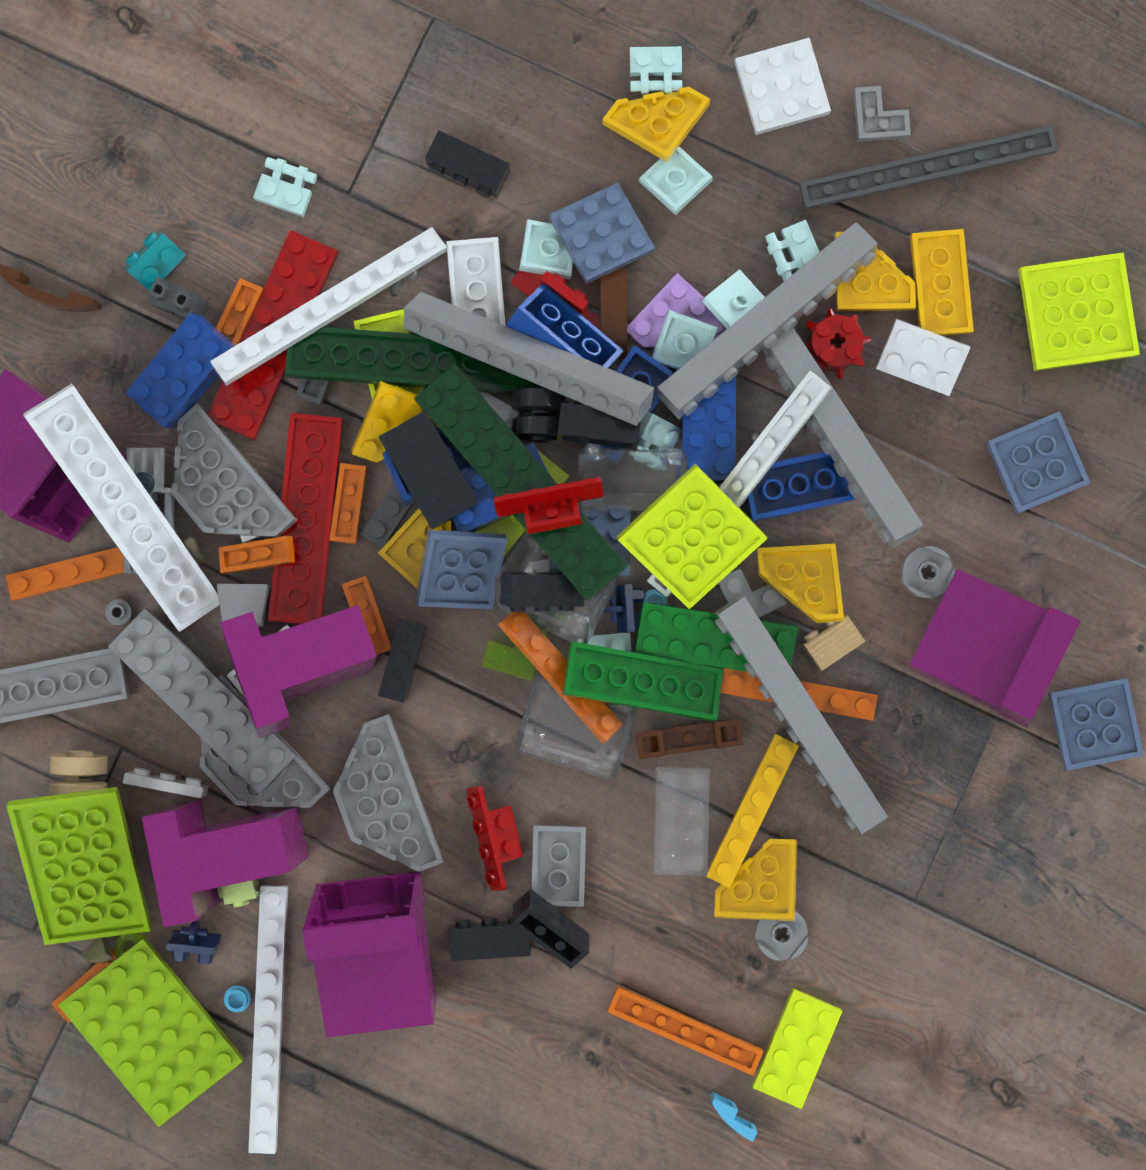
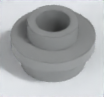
M116 599L107 605L105 616L113 625H124L132 617V608L125 600ZM118 607L122 610L120 617L114 615V610Z

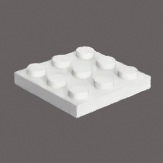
M810 38L735 58V67L755 135L830 114V105Z

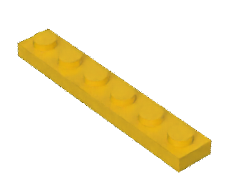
M777 734L773 735L705 874L706 877L728 888L731 887L799 747L798 745Z

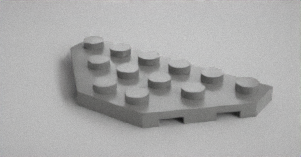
M197 403L178 420L177 447L175 446L174 456L175 478L174 483H172L171 494L204 533L280 537L297 521L296 517L201 405Z
M224 674L221 675L219 679L246 704L244 696ZM278 732L276 734L297 756L260 794L201 738L200 768L235 806L311 808L331 789Z
M387 714L364 723L340 778L333 789L350 840L370 848L391 860L407 865L417 872L443 863L444 859L391 715Z

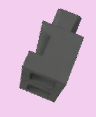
M156 277L146 300L151 302L153 307L183 320L190 313L203 316L208 302L199 294L159 277Z

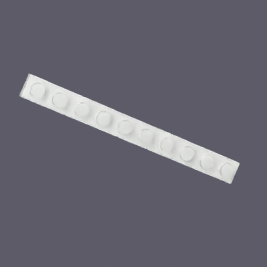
M433 227L429 228L211 360V365L226 386L447 252V246Z
M812 371L808 372L719 487L738 507L743 504L832 390L830 385ZM652 574L647 581L665 597H670L672 592Z
M284 885L260 886L249 1153L275 1154L277 1151L288 886Z

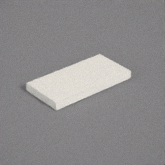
M498 237L446 241L452 305L506 326Z

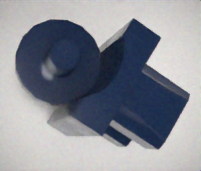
M632 584L615 586V596H609L610 607H602L603 613L610 612L611 623L617 622L618 633L635 632V629H638L641 613H634L633 603L643 602L644 590L632 587Z
M199 920L193 921L190 927H181V930L173 931L170 941L167 942V950L172 951L174 961L184 962L188 960L190 953H198V962L200 964H211L221 942V934L208 933V929L200 928Z

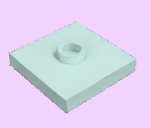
M680 147L677 148L668 162L659 159L639 178V182L675 215L713 181L712 176Z
M527 219L519 271L543 275L547 270L551 274L557 273L564 279H570L573 260L552 223Z
M739 269L708 294L702 302L723 326L728 329L765 297Z
M668 310L652 358L661 364L679 370L714 340L718 327Z

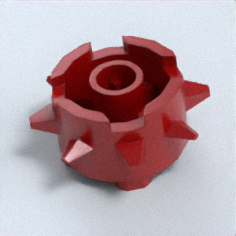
M830 308L828 309L827 317L820 323L807 321L805 325L811 335L808 343L804 345L821 370L835 372L837 378L842 379L844 369L851 364L860 367L865 365L860 354L864 344L870 342L871 338L863 336L861 327L857 323L858 316L856 314L852 317L835 315L833 309ZM833 339L840 343L838 348H835V345H831L830 342Z

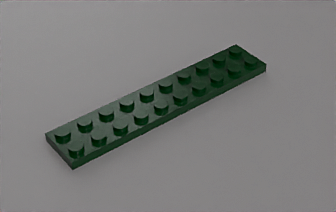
M322 327L287 348L286 378L378 385L381 381L392 386L427 388L455 364L478 392L512 394V391L517 389L545 388L419 334Z
M455 364L414 398L497 497L504 494H515L535 488L541 489L557 485L556 481ZM579 509L582 524L533 533L530 536L582 597L588 601L623 572L628 565ZM524 513L513 514L527 531Z

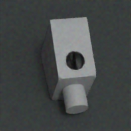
M217 584L222 621L253 611L258 627H265L270 604L271 585Z

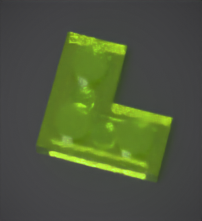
M540 629L541 632H542L544 635H546V632H547V631H546V630H543V629ZM488 641L481 666L532 681L535 667L516 645L512 648Z

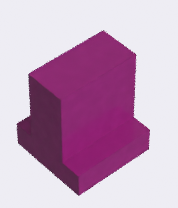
M5 369L0 375V509L12 519L70 543L93 511L23 415L49 397L33 384ZM118 449L126 461L127 455Z
M957 569L909 664L910 669L997 711L998 715L1028 728L1081 620L1050 606L1046 610Z
M358 605L265 637H261L253 611L220 622L224 641L259 739L290 728V716L285 705L286 701L372 671L377 658Z
M201 800L172 805L142 817L163 928L197 921L221 903L218 887L289 873L309 857L299 807H290L206 825Z
M421 871L316 884L302 932L307 961H313L326 1038L434 1024L437 998L424 917L425 896Z

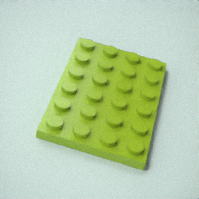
M118 787L8 802L6 807L45 945L149 932L151 930L152 924Z
M146 937L134 944L58 1004L60 1009L158 1127L244 1060L241 1053Z

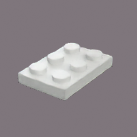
M896 319L876 369L950 396L971 347Z

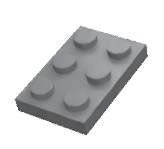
M533 826L532 890L553 906L584 907L586 826Z

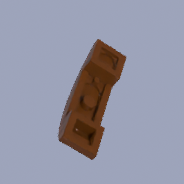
M0 264V275L5 281L40 304L68 312H92L100 310L102 304L95 299L71 290L65 300L28 286L30 280L28 276Z
M623 266L600 277L601 332L623 350L617 359H625L627 356L626 266Z
M740 719L690 724L636 733L639 760L670 754L743 745Z

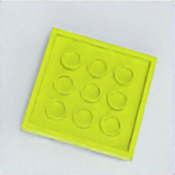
M1124 252L1025 266L1018 269L1034 371L1140 355Z
M696 464L617 536L618 541L688 609L693 607L768 539L758 526Z

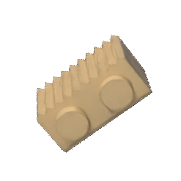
M848 615L844 616L843 621L826 622L828 627L820 632L815 629L804 637L806 642L802 643L801 646L818 671H823L865 642Z

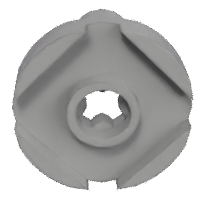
M927 546L916 548L904 558L900 570L901 583L911 594L927 599L945 593L955 571L950 557L945 551L937 547ZM929 565L932 567L931 572L934 573V576L924 579L921 569Z
M795 911V921L758 920L756 923L754 935L761 951L773 960L781 961L796 958L804 951L808 943L806 922L797 911ZM786 927L788 937L786 939L781 937L777 940L775 938L777 936L776 929Z

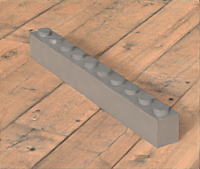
M855 222L657 387L658 398L678 419L684 414L688 416L693 413L702 399L712 397L717 392L720 384L724 381H731L737 375L739 368L744 364L750 365L763 348L769 349L772 347L781 333L791 331L798 323L797 320L800 317L810 315L816 309L818 302L823 298L825 300L829 299L842 282L848 283L852 280L860 267L870 265L876 258L875 253L878 243Z
M420 292L404 307V329L637 426L651 408L654 387L433 296Z
M794 328L787 333L785 331L781 333L776 343L769 349H762L766 355L765 360L771 370L775 369L779 375L781 387L785 391H789L790 394L794 392L809 371H812L831 386ZM832 387V390L807 420V426L813 434L816 433L818 435L824 453L826 455L830 454L834 460V467L841 477L844 476L849 483L848 488L855 499L858 498L862 503V509L866 518L869 521L873 520L877 526V533L881 541L888 543L892 549L918 535L923 527V523Z
M739 595L714 613L718 617L715 620L716 625L723 634L726 632L732 639L729 644L736 655H743L747 662L743 665L751 678L756 676L760 681L761 685L758 686V689L766 700L771 698L775 704V707L772 708L773 712L780 722L785 720L790 727L786 730L795 744L799 742L804 750L800 753L808 765L813 763L818 770L815 773L818 781L823 787L828 785L832 794L829 797L837 809L842 807L847 814L843 819L851 830L856 828L863 834L888 818L747 599Z

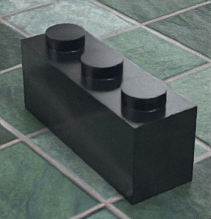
M438 130L425 157L431 172L439 176L446 174L453 178V182L462 187L469 185L485 198L492 196L497 199L510 173L509 163Z
M575 400L567 401V403L561 402L557 441L637 450L641 421L636 426Z
M501 572L500 604L510 607L512 612H526V607H534V611L548 612L550 607H558L560 611H574V607L584 606V598L563 573Z
M402 619L398 620L378 696L403 703L407 702L427 626Z
M529 889L513 904L511 924L570 969L589 954V933L532 889Z
M512 916L507 918L508 921H497V918L494 917L483 918L481 923H471L470 919L456 920L455 924H451L449 928L451 961L531 956L530 937L511 924Z

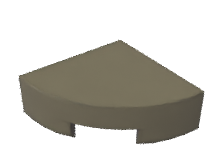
M193 537L185 539L183 542L188 552H191L197 565L206 564L199 539Z
M98 938L81 953V956L90 963H104L112 958L108 942L104 938Z

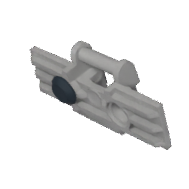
M127 448L126 462L152 500L157 502L158 495H164V517L174 530L175 498L171 494L172 488H164L165 449ZM124 556V573L137 574Z

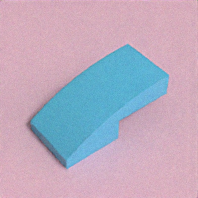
M712 1091L710 1099L721 1118L736 1132L753 1142L757 1135L755 1124L736 1115L738 1108L735 1102Z

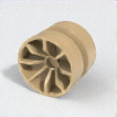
M72 750L66 751L64 754L50 755L49 773L65 776V780L50 782L48 796L107 788L106 782L92 780L91 776H100L108 773V755L93 754V751Z

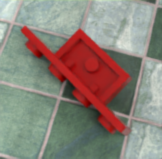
M547 270L543 275L518 271L511 280V284L527 297L544 283L601 331V318L588 309L586 295L577 288L572 290L565 285L566 281L559 274H551Z
M598 477L586 478L582 481L566 484L560 483L541 489L535 488L515 494H504L493 498L498 517L524 513L528 534L582 524L578 502L601 498L604 494L601 478Z
M483 787L467 788L466 801L471 809L474 820L472 824L473 830L478 836L480 845L479 855L484 861L486 883L491 891L505 890L507 886L501 863L523 856L511 805H505L488 811Z

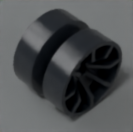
M547 388L513 390L512 410L526 415L512 418L511 430L519 439L526 440L527 442L547 443L557 440L560 417L552 415L560 414L561 402L567 403V397Z

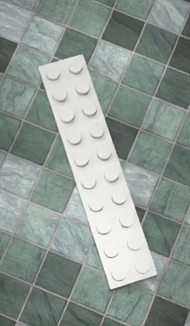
M70 384L23 414L179 632L220 605L217 592L73 384Z

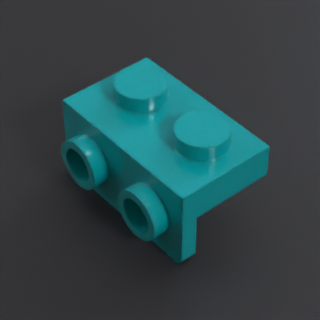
M160 230L156 233L151 232L143 240L144 246L140 251H133L125 260L127 264L124 269L149 292L156 277L164 279L186 256Z

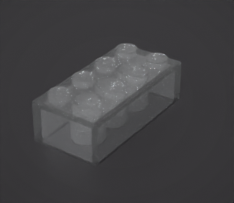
M655 765L652 867L654 874L707 876L710 768L707 766Z

